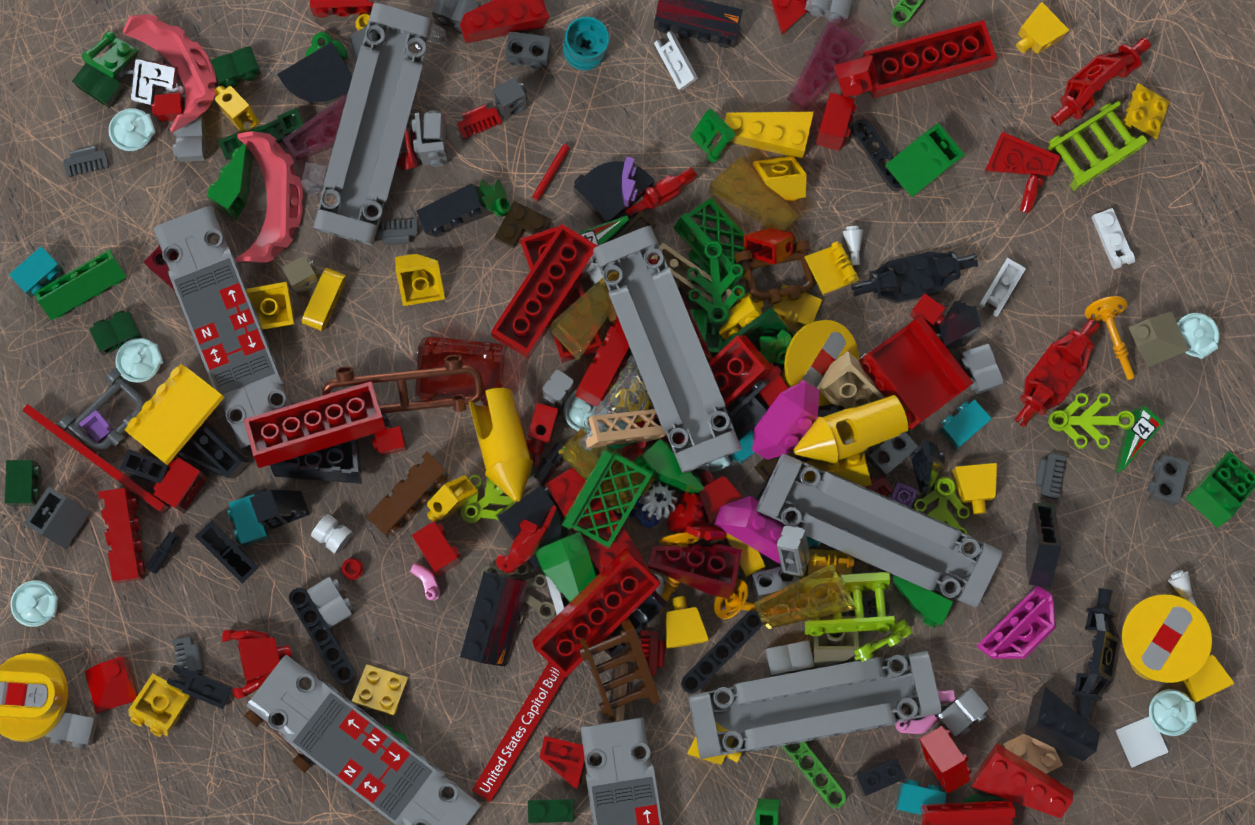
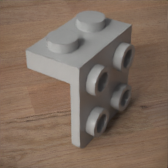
M415 113V119H412V130L415 132L416 140H413L417 159H421L423 166H443L444 163H448V155L444 143L424 144L423 122L420 113Z

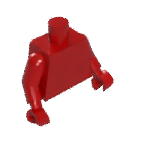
M225 630L222 633V642L236 639L246 684L243 688L232 689L237 699L248 696V693L258 690L285 655H288L290 658L292 657L289 645L277 647L275 638H270L266 632Z

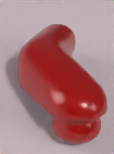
M1031 175L1027 180L1020 211L1031 212L1037 197V188H1041L1043 185L1041 177Z

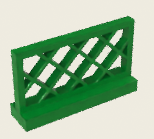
M712 198L702 203L690 213L682 215L673 227L709 268L710 259L705 255V246L712 242V240L706 235V232L715 234L714 242H718L724 249H729L730 257L722 253L720 258H718L721 281L728 275L734 263L737 264L734 258V251H744V232ZM710 206L715 212V216L705 214V208ZM691 218H700L701 226L697 225ZM706 220L715 221V228L706 227ZM720 223L726 224L729 227V231L720 230ZM720 235L729 237V244L720 242ZM734 238L740 239L743 242V247L734 245ZM715 248L709 251L711 255H716L718 252ZM737 268L733 269L732 272L735 275L740 274V271ZM744 273L740 278H736L728 289L731 290L739 281L745 278Z
M606 445L565 516L562 525L568 529L572 527L610 548L653 473L614 452L613 448ZM615 459L624 464L625 471L613 473L611 465ZM639 472L645 475V478L641 483L633 484L630 474ZM627 475L630 485L618 488L615 477ZM612 479L614 490L603 492L601 482ZM631 489L633 499L622 503L619 492ZM616 493L619 504L607 507L604 496ZM601 497L604 508L592 511L590 501ZM620 508L623 515L621 519L611 521L609 510ZM605 512L608 522L597 525L594 514ZM591 516L593 526L585 528L579 525L578 522L582 517ZM610 526L612 535L609 540L601 537L598 529Z

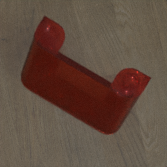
M434 336L423 337L418 346L417 370L445 367L444 359L447 356L459 355L462 357L463 365H471L480 371L484 389L481 401L485 403V406H489L485 391L494 388H504L508 346L502 343ZM470 374L416 379L415 396H419L422 400H433V397L438 396V394L471 396L475 393L473 376Z

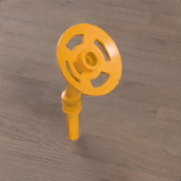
M1119 296L1099 299L1085 309V316L1087 319L1106 322L1114 344L1112 348L1116 358L1120 360L1126 379H1133L1135 375L1127 356L1129 353L1126 351L1127 348L1120 338L1114 321L1116 316L1126 310L1128 306L1127 300Z
M685 532L664 537L659 540V544L661 546L689 547V545L698 542L701 538ZM668 577L667 583L664 584L665 589L661 595L666 602H668L672 592L676 591L680 583Z
M736 578L735 587L739 586V588H735L730 598L725 600L726 609L722 611V603L725 598L716 597L714 603L715 613L721 619H730L740 610L757 611L766 614V616H769V614L774 616L775 614L776 617H779V615L804 616L805 614L804 607L780 606L779 604H776V606L771 604V606L760 607L759 604L746 602L748 586L745 581Z

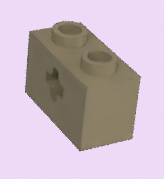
M305 255L282 267L298 296L316 287L319 281L318 278L321 276L313 260L308 261Z

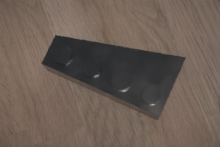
M357 439L270 465L274 477L362 484L360 450Z

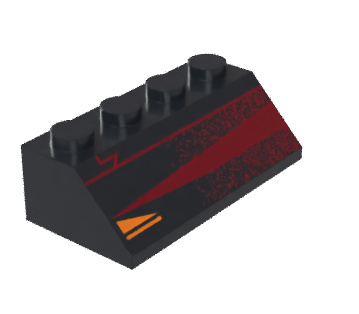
M658 0L654 28L661 33H667L671 30L682 38L692 37L702 43L712 42L723 48H734L743 9L706 0Z
M489 570L483 572L461 651V658L505 667L529 581Z

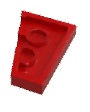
M1001 132L985 171L1051 177L1060 156Z

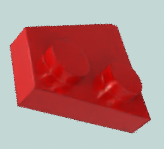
M770 0L781 35L785 34L795 22L797 23L805 13L809 12L805 9L807 0Z
M544 736L539 758L570 785L578 789L585 759L583 745Z

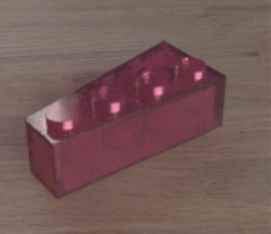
M828 22L786 100L805 109L836 75L833 65L848 62L865 41Z
M347 95L282 139L285 147L296 161L334 147Z

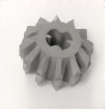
M660 481L657 482L656 486L652 483L649 484L647 489H644L641 493L643 497L640 499V504L644 505L642 511H649L648 516L652 517L654 514L657 520L662 516L665 518L669 517L670 513L676 509L677 498L673 497L675 490L669 491L668 484L662 487Z

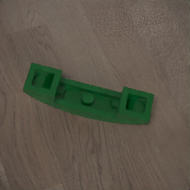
M297 108L278 115V119L247 132L253 131L270 134L277 139L275 140L277 143H280L297 134L305 127ZM238 132L218 140L226 160H231L234 150L237 147L240 148L243 144L238 139Z

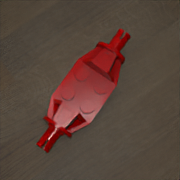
M1142 37L1132 47L1122 44L1119 46L1118 52L1097 55L1067 81L1065 93L1060 98L1062 108L1051 116L1052 122L1060 127L1070 116L1077 120L1081 119L1083 113L1095 105L1093 94L1101 90L1109 79L1116 76L1126 78L1134 69L1141 67L1140 56L1151 48L1150 42Z
M1089 318L1080 332L1070 330L1067 336L1051 344L1026 376L1023 394L1020 396V400L1025 406L1014 418L1015 422L1018 423L1024 417L1020 426L1026 427L1035 413L1045 415L1048 410L1060 405L1085 372L1090 352L1095 347L1090 339L1097 329L1100 328L1097 322L1090 328L1095 320ZM1033 388H1034L1035 391L1033 392L1032 396L1030 397V394H1031V392H1032V390H1033Z

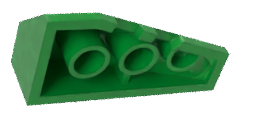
M581 532L537 549L535 552L543 573L557 586L558 591L563 593L569 602L596 578Z

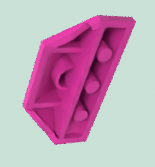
M802 380L799 384L781 392L755 426L751 450L767 460L779 457L783 453H792L795 446L818 418L820 390Z
M752 496L720 507L715 526L781 564L777 543L784 526H786L783 522L756 511L759 500Z
M1036 586L977 645V648L991 659H1025L1056 628L1054 597L1052 594L1040 586Z

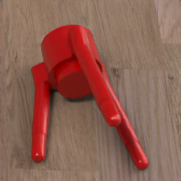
M412 125L411 142L408 130H405L404 133L407 152L400 153L401 158L398 157L396 166L402 167V171L419 167L417 154L414 151L413 140H416Z

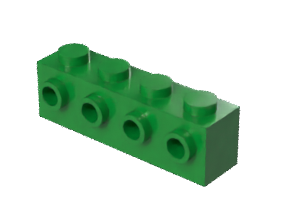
M109 249L34 293L37 302L52 321L55 318L63 317L67 311L74 307L82 306L86 300L93 296L101 295L105 289L112 285L120 284L126 278L122 266Z

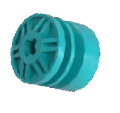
M580 17L568 25L564 37L563 55L573 68L589 71L597 68L603 62L609 44V33L606 26L600 20L593 17Z

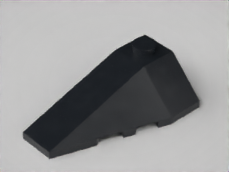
M956 300L950 307L936 330V335L947 349L967 345L981 328L976 305Z
M927 440L923 441L910 454L921 497L929 493L945 463L943 452L939 451L937 445Z

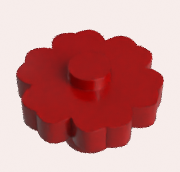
M689 492L679 495L675 504L676 509L670 513L667 521L670 531L678 534L685 533L687 525L692 527L705 526L707 517L701 510L704 502L700 496Z

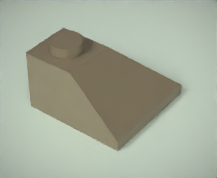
M1172 311L1129 327L1137 348L1148 368L1189 351Z
M820 616V620H833V616ZM842 616V619L855 618V616ZM858 631L823 633L820 636H814V666L828 667L839 665L855 655L854 650L859 648Z

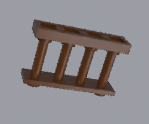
M629 619L621 622L623 631L619 635L591 647H588L584 638L579 639L582 646L579 649L583 661L588 662L602 700L599 703L603 716L608 715L611 722L616 721L612 710L644 697L645 699L648 697L652 705L660 702L636 630ZM623 642L629 644L630 649L627 650V653L595 665L593 655ZM628 661H635L636 667L633 668L634 671L602 684L599 676L600 673ZM635 679L642 681L643 685L639 686L640 689L608 701L605 692Z

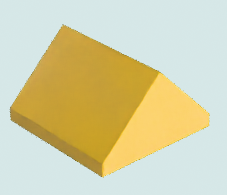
M287 282L246 289L247 296L250 302L252 300L261 323V330L294 325V307Z

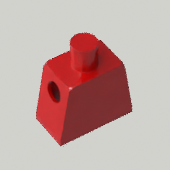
M873 55L833 65L844 97L857 96L874 89L878 73Z
M774 228L744 235V251L750 250L753 258L776 265L792 256L795 235L792 232H784Z
M540 403L536 404L528 437L533 438L530 451L542 454L545 442L551 443L560 409ZM542 425L546 428L544 435L538 433L539 427Z
M710 470L699 475L704 489L699 491L697 495L704 502L702 509L707 517L708 524L711 525V523H715L721 506L743 499V497L725 476L715 480Z

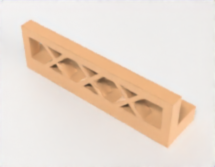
M655 409L591 416L589 422L593 435L585 441L587 448H594L606 445L659 440L666 437L667 434L662 426H658L652 421L657 413ZM636 417L646 422L643 428L634 423ZM617 419H621L627 424L624 430L615 425ZM597 421H602L608 426L606 432L600 433Z

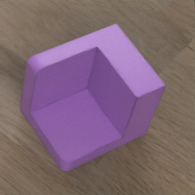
M97 410L79 423L96 443L102 442L114 430L106 418Z

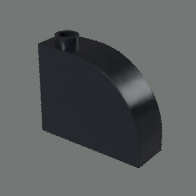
M332 42L277 74L281 82L292 94L312 104H330L344 97L347 99L353 76Z
M622 161L607 162L593 168L585 176L583 174L574 181V193L603 223H607L621 217L627 209L638 202L645 195V189L654 187L655 180L645 170L634 165L637 167L634 178L630 180L636 181L635 188L638 189L635 201L630 200L628 207L624 205L622 197V174L625 163Z
M537 484L523 494L521 501L512 502L495 516L514 541L515 537L521 532L520 523L523 519L539 526L540 529L551 507L555 505L550 499L552 495L546 486L542 488L541 485ZM557 508L537 549L560 540L561 520ZM534 553L527 561L532 568L537 569L540 567V564Z
M1033 503L1026 541L1029 585L1051 587L1061 550L1055 505Z
M212 518L195 533V537L242 584L258 569L255 562Z

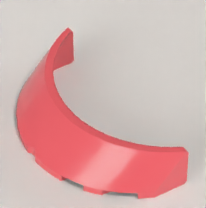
M132 15L128 18L123 29L124 35L149 45L159 52L172 66L178 67V75L184 87L186 103L184 113L176 116L170 128L173 133L200 117L211 105L216 93L214 92L216 75L213 65L209 62L208 55L199 43L189 39L185 35L186 32L180 27L170 26L157 20L158 17L154 15Z
M253 131L239 133L238 139L252 152L262 170L267 189V211L259 236L252 246L236 257L235 260L236 262L267 263L272 261L274 257L293 241L292 236L300 225L303 212L302 184L292 165L294 164L290 154L285 153L282 147L275 141L277 140L270 134Z

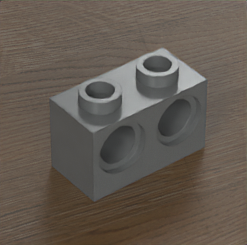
M509 31L505 52L506 62L512 66L529 65L534 69L547 68L551 46L550 37ZM516 47L523 49L520 53H514L512 50ZM536 50H541L543 54L541 56H535L533 52Z
M515 77L493 89L495 104L505 120L527 109V90L522 82L518 83Z
M903 432L899 436L886 440L881 446L875 444L868 451L870 455L867 460L885 478L918 445L906 432ZM894 440H901L904 443V448L897 449L894 446ZM883 453L887 455L888 463H881L878 460V454Z
M1167 455L1159 457L1158 460L1156 459L1152 467V472H1155L1153 480H1150L1147 492L1150 493L1148 499L1171 506L1179 504L1189 462ZM1166 465H1170L1173 468L1172 475L1166 472ZM1161 485L1167 487L1168 495H1163L1161 493Z
M781 565L778 568L760 570L752 574L753 587L760 607L802 597V585L799 576L784 573Z

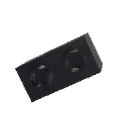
M128 449L120 470L156 484L162 482L170 467L169 464L166 465L161 460Z
M892 758L853 775L862 796H867L906 779L898 758Z

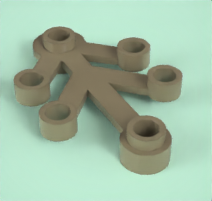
M523 563L522 565L526 567V571L524 573H519L518 568L514 572L506 573L500 570L496 565H488L483 568L481 572V579L483 572L485 570L497 572L507 576H512L518 574L519 576H525L527 575L529 568L527 564ZM542 574L525 580L529 581L527 588H543L547 584V579ZM542 577L545 582L542 585H538L536 583L537 578ZM525 593L523 602L536 609L542 619L550 620L554 617L556 610L552 603H542L528 593ZM544 608H550L551 613L549 615H544ZM521 613L519 614L521 616V619L517 622V625L521 624L523 621V615Z

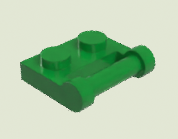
M107 31L103 35V39L90 50L84 51L81 57L87 64L114 78L138 56V50L118 39L112 31ZM108 45L112 46L100 59L96 57Z
M710 108L705 112L690 138L707 154V159L710 162L716 163L721 158V152L727 143L731 142L735 137V132ZM720 132L721 139L714 147L712 143Z

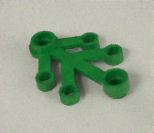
M712 241L705 246V255L710 259L711 283L700 274L697 268H690L687 271V277L690 281L698 283L713 296V304L703 298L698 289H692L689 292V299L693 303H698L708 312L707 316L711 324L722 326L729 319L728 310L738 299L744 297L745 290L740 285L733 287L732 294L723 303L721 295L736 278H740L743 275V268L739 264H734L730 268L728 275L720 283L718 258L722 255V247L718 242ZM710 249H717V254L711 255L709 253ZM739 268L741 270L740 274L735 275L732 272L733 269ZM696 271L698 273L697 277L691 278L689 276L690 272ZM741 289L742 295L736 296L734 291ZM697 292L699 298L692 299L691 294ZM721 312L723 316L720 319H716L714 314Z

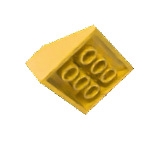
M180 364L172 370L166 382L157 388L154 396L144 403L142 410L137 416L129 421L125 431L168 465L224 399V396L183 364Z

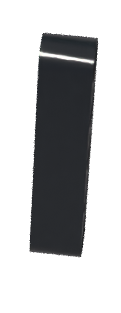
M302 588L293 589L289 595L290 604L337 682L342 684L352 683L356 678V671L334 633L325 623L308 592ZM299 593H304L306 597L302 604H296L295 597ZM309 612H315L317 615L313 623H308L306 620ZM326 630L328 633L327 640L319 642L317 639L318 633ZM337 649L339 652L338 659L330 661L328 657L329 652ZM343 668L350 670V677L346 680H342L339 676Z
M757 611L746 613L683 677L680 684L681 689L687 694L696 693L763 625L762 615ZM749 616L757 617L759 621L758 626L750 627L747 624V618ZM734 631L742 633V642L736 643L732 640L731 635ZM718 647H725L727 649L728 655L726 658L722 659L716 655ZM703 662H708L712 665V672L710 674L702 673L700 666ZM687 678H694L696 680L697 687L694 690H689L685 687V680Z

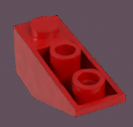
M310 0V9L313 16L320 18L328 17V15L347 17L349 14L370 15L373 7V2L368 0Z

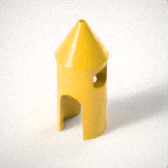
M508 388L489 389L485 391L488 405L478 406L474 402L469 401L486 469L485 475L514 502H519L523 496L533 461L530 459L513 391Z
M892 395L859 407L847 408L825 417H818L795 446L794 453L795 455L836 464L839 460L861 453L870 446L908 431V422L904 409L898 398Z

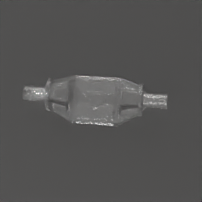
M630 356L627 359V365L619 373V379L603 402L595 407L591 416L642 411L645 408L650 396L634 356ZM587 417L584 421L588 432L580 441L581 446L586 450L593 449L587 448L585 441L593 435L589 422L590 417ZM617 419L615 423L621 430H624L627 426L621 419ZM597 421L600 433L606 432L608 426L602 421Z

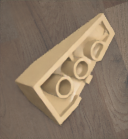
M849 351L831 363L817 387L829 402L844 408L859 407L886 398L883 392L876 387L870 375L863 370L861 363Z

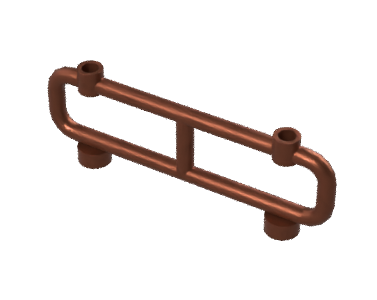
M450 355L444 359L445 367L354 377L352 367H340L336 369L337 378L325 383L322 388V396L330 394L331 390L335 387L360 385L370 381L372 383L397 381L400 403L379 405L381 414L453 406L454 411L462 412L467 409L466 405H469V401L476 403L481 399L484 389L480 371L471 365H463L461 356ZM457 374H470L473 376L475 393L471 396L460 394L452 398L409 402L406 380Z

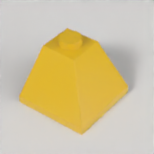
M794 156L753 161V166L765 184L782 198L795 201L806 197L807 175Z
M419 254L395 257V269L403 306L445 300L437 260Z

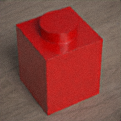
M180 92L154 95L155 103H152V112L160 122L174 121L177 115L184 113V99Z
M924 293L909 315L914 319L922 315L932 328L934 324L938 326L945 317L942 314L945 307Z
M400 426L375 433L376 438L372 439L374 450L379 451L381 456L406 451L404 436Z

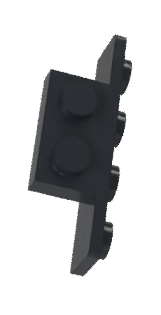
M769 379L764 382L759 380L752 387L754 391L749 396L744 394L735 402L738 405L735 409L731 410L729 408L726 410L739 441L755 428L768 410L756 396L772 383ZM720 416L722 420L715 426L718 428L724 427L726 418Z

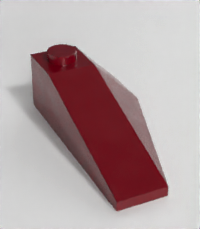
M715 544L711 547H701V545H693V547L653 546L648 568L704 593L729 599L735 588L742 550L722 544Z

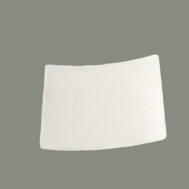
M1150 717L1116 730L1132 768L1168 753L1161 733L1153 726Z

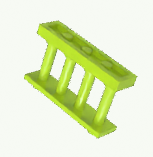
M1119 101L1113 105L1111 103L1106 104L1096 116L1063 137L1058 135L1049 141L1050 145L1046 150L1052 152L1056 149L1074 174V180L1070 184L1074 192L1142 149L1148 142L1144 135L1137 139L1135 136L1132 137L1118 118L1115 111L1121 105ZM1106 117L1109 118L1125 141V147L1120 150L1118 147H1114L1098 124L1099 121ZM1088 128L1092 129L1108 152V157L1103 161L1101 158H1097L1081 135ZM1071 139L1075 140L1091 163V168L1086 172L1084 169L1081 170L1063 145Z
M889 572L801 577L802 594L809 596L811 621H805V635L820 636L823 633L874 630L887 632L894 629L895 618L894 616H886L884 590L889 589L890 585ZM873 590L875 592L878 617L864 618L863 591ZM841 592L853 593L855 618L842 619ZM819 593L831 594L833 620H820Z

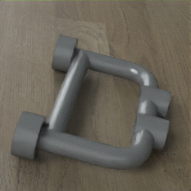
M117 368L113 369L105 378L111 386L77 419L71 413H68L58 423L62 430L71 431L92 451H105L112 444L118 447L125 440L123 434L126 432L125 429L129 421L137 416L145 403L142 396L122 378ZM122 389L135 401L137 405L136 410L128 415L122 424L114 429L103 442H94L80 429L79 423L95 410L98 411Z

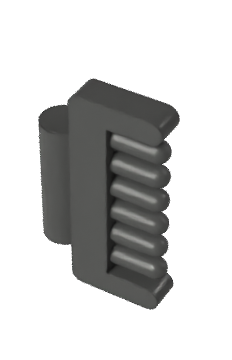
M95 145L70 151L71 158L63 160L66 175L69 178L73 175L76 176L77 171L78 174H82V169L84 173H87V167L89 172H92L93 169L97 171L98 167L99 169H103V166L106 169L109 168L106 152L104 150L97 151Z
M412 218L411 228V220L408 219L406 228V221L403 219L401 221L402 229L400 220L396 221V229L395 221H391L390 229V221L387 220L386 230L385 222L381 221L375 238L377 240L383 239L384 245L410 244L409 237L418 236L417 220Z
M1050 453L1047 455V460L1039 461L1035 486L1042 487L1040 493L1042 496L1054 499L1060 497V489L1058 488L1061 487V484L1056 482H1062V479L1058 477H1063V473L1060 472L1064 471L1062 467L1065 466L1063 462L1067 460L1065 456Z
M191 637L174 639L172 641V644L177 645L174 646V650L184 649L176 651L174 654L176 656L185 654L176 657L175 660L186 659V661L177 662L176 665H187L184 668L195 672L204 670L200 644H193ZM178 674V677H183L178 680L186 683L188 678Z

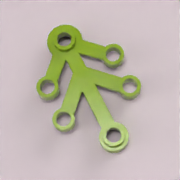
M1080 393L1064 411L1056 410L1050 414L1048 419L1050 427L1058 432L1064 431L1074 441L1078 449H1085L1088 446V440L1085 436L1079 435L1071 425H1080L1097 442V446L1104 450L1110 446V440L1107 436L1102 435L1093 425H1118L1121 429L1128 430L1135 423L1134 415L1129 411H1122L1118 416H1094L1102 407L1105 408L1110 405L1111 399L1106 393L1100 394L1097 400L1083 414L1072 416L1079 407H1086L1089 403L1088 396ZM1081 397L1086 399L1083 404L1078 402V399ZM1103 397L1108 399V402L1105 404L1100 402V399ZM1058 418H1062L1064 420V422L1060 425L1056 424V420ZM1124 418H1128L1130 420V423L1124 425L1122 423V420ZM1084 439L1085 444L1080 446L1077 444V441ZM1106 439L1108 441L1107 444L1104 446L1099 444L1100 440Z
M472 475L469 481L471 482L474 478L479 479V484L474 486L478 490L482 485V480L478 475ZM487 477L485 496L477 502V492L469 502L462 506L461 517L467 523H476L481 518L498 520L495 515L503 510V508L497 511L485 510L484 508L489 504L509 505L514 501L508 496H500L504 492L498 486L495 488V484ZM470 508L476 511L473 516L467 514Z
M941 477L935 482L934 491L923 499L916 500L913 504V509L923 512L928 504L939 498L938 507L927 515L944 523L946 521L948 525L961 530L967 535L966 529L958 524L947 509V501L949 500L954 506L956 516L961 520L969 517L970 510L955 495L956 485L954 481L948 477ZM941 485H947L948 491L943 492ZM917 502L923 503L924 508L918 509L916 506ZM960 509H964L967 514L965 517L959 514Z
M905 619L899 620L894 623V629H891V633L880 641L877 639L855 649L854 658L864 662L874 656L873 651L887 643L891 647L902 641V638L912 634L913 631Z

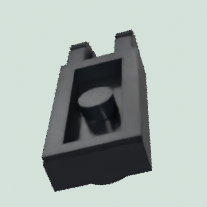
M174 665L172 670L188 679L186 684H184L182 681L169 677L167 680L169 685L221 709L224 708L233 687L193 670L190 671L184 667Z

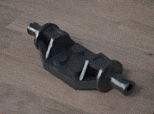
M949 251L948 253L925 252L888 261L877 270L869 271V280L852 283L851 289L854 291V297L872 292L876 300L884 299L899 304L919 299L924 293L928 296L939 294L952 281L960 279V270L978 267V259L975 260L977 258L975 253L957 258L954 251ZM951 272L950 275H948V276L942 278V275H945V274ZM891 288L892 291H881L880 289Z
M1098 588L1096 607L1086 608L1088 617L1085 630L1096 634L1092 641L1094 648L1093 657L1090 658L1088 664L1090 674L1077 673L1075 691L1071 693V695L1080 699L1077 714L1086 721H1090L1093 702L1102 701L1103 697L1100 695L1113 682L1120 641L1112 619L1117 618V613L1109 610L1113 591L1104 588Z

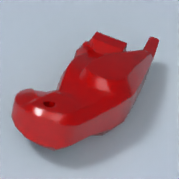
M690 167L678 176L673 177L669 175L654 187L645 189L643 199L625 212L628 217H631L640 211L652 210L670 202L682 193V189L696 179L697 173L693 167Z
M556 506L551 507L540 529L539 526L523 519L520 523L521 532L515 537L509 554L502 556V553H500L496 558V565L500 570L506 573L514 572L534 555L549 527Z

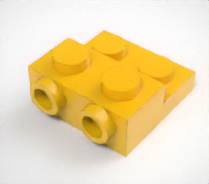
M152 673L128 710L129 717H131L130 720L137 726L145 724L150 727V731L158 737H161L162 734L168 737L191 696L169 685L166 680Z

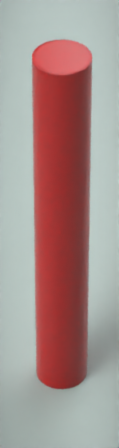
M563 144L531 197L535 201L539 202L570 150L569 146Z

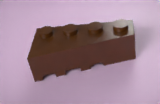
M427 451L422 456L424 461L421 464L413 465L408 471V478L406 480L402 479L394 486L391 491L393 495L391 497L386 495L366 516L386 537L390 534L394 536L401 529L400 524L405 519L410 520L417 513L415 509L421 503L425 505L432 498L431 493L436 488L440 489L448 482L446 478L449 475L446 469Z

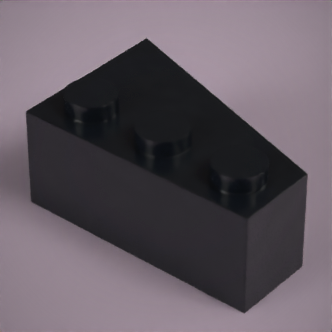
M471 183L417 210L416 212L425 234L432 237H440L449 230L493 214V211H489L481 200L483 195L480 187Z
M206 420L177 453L226 478H236L249 464Z
M265 488L254 492L255 496L250 497L258 523L269 531L310 515L301 491H267Z
M1044 687L1033 696L1024 734L1081 761L1086 760L1096 752L1100 732L1047 687Z

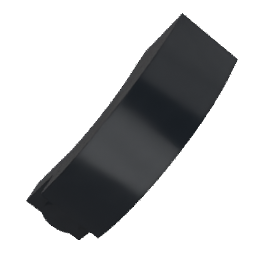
M655 590L625 620L629 619L638 635L661 612L667 602ZM620 624L605 640L619 635L623 631L622 625ZM623 642L605 650V652L613 658L627 644Z

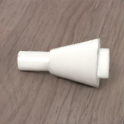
M859 226L846 227L847 231H843V235L849 252H851L852 266L860 265L859 251L863 229H859Z
M1178 570L1172 573L1168 582L1182 598L1197 607L1192 596L1189 572Z

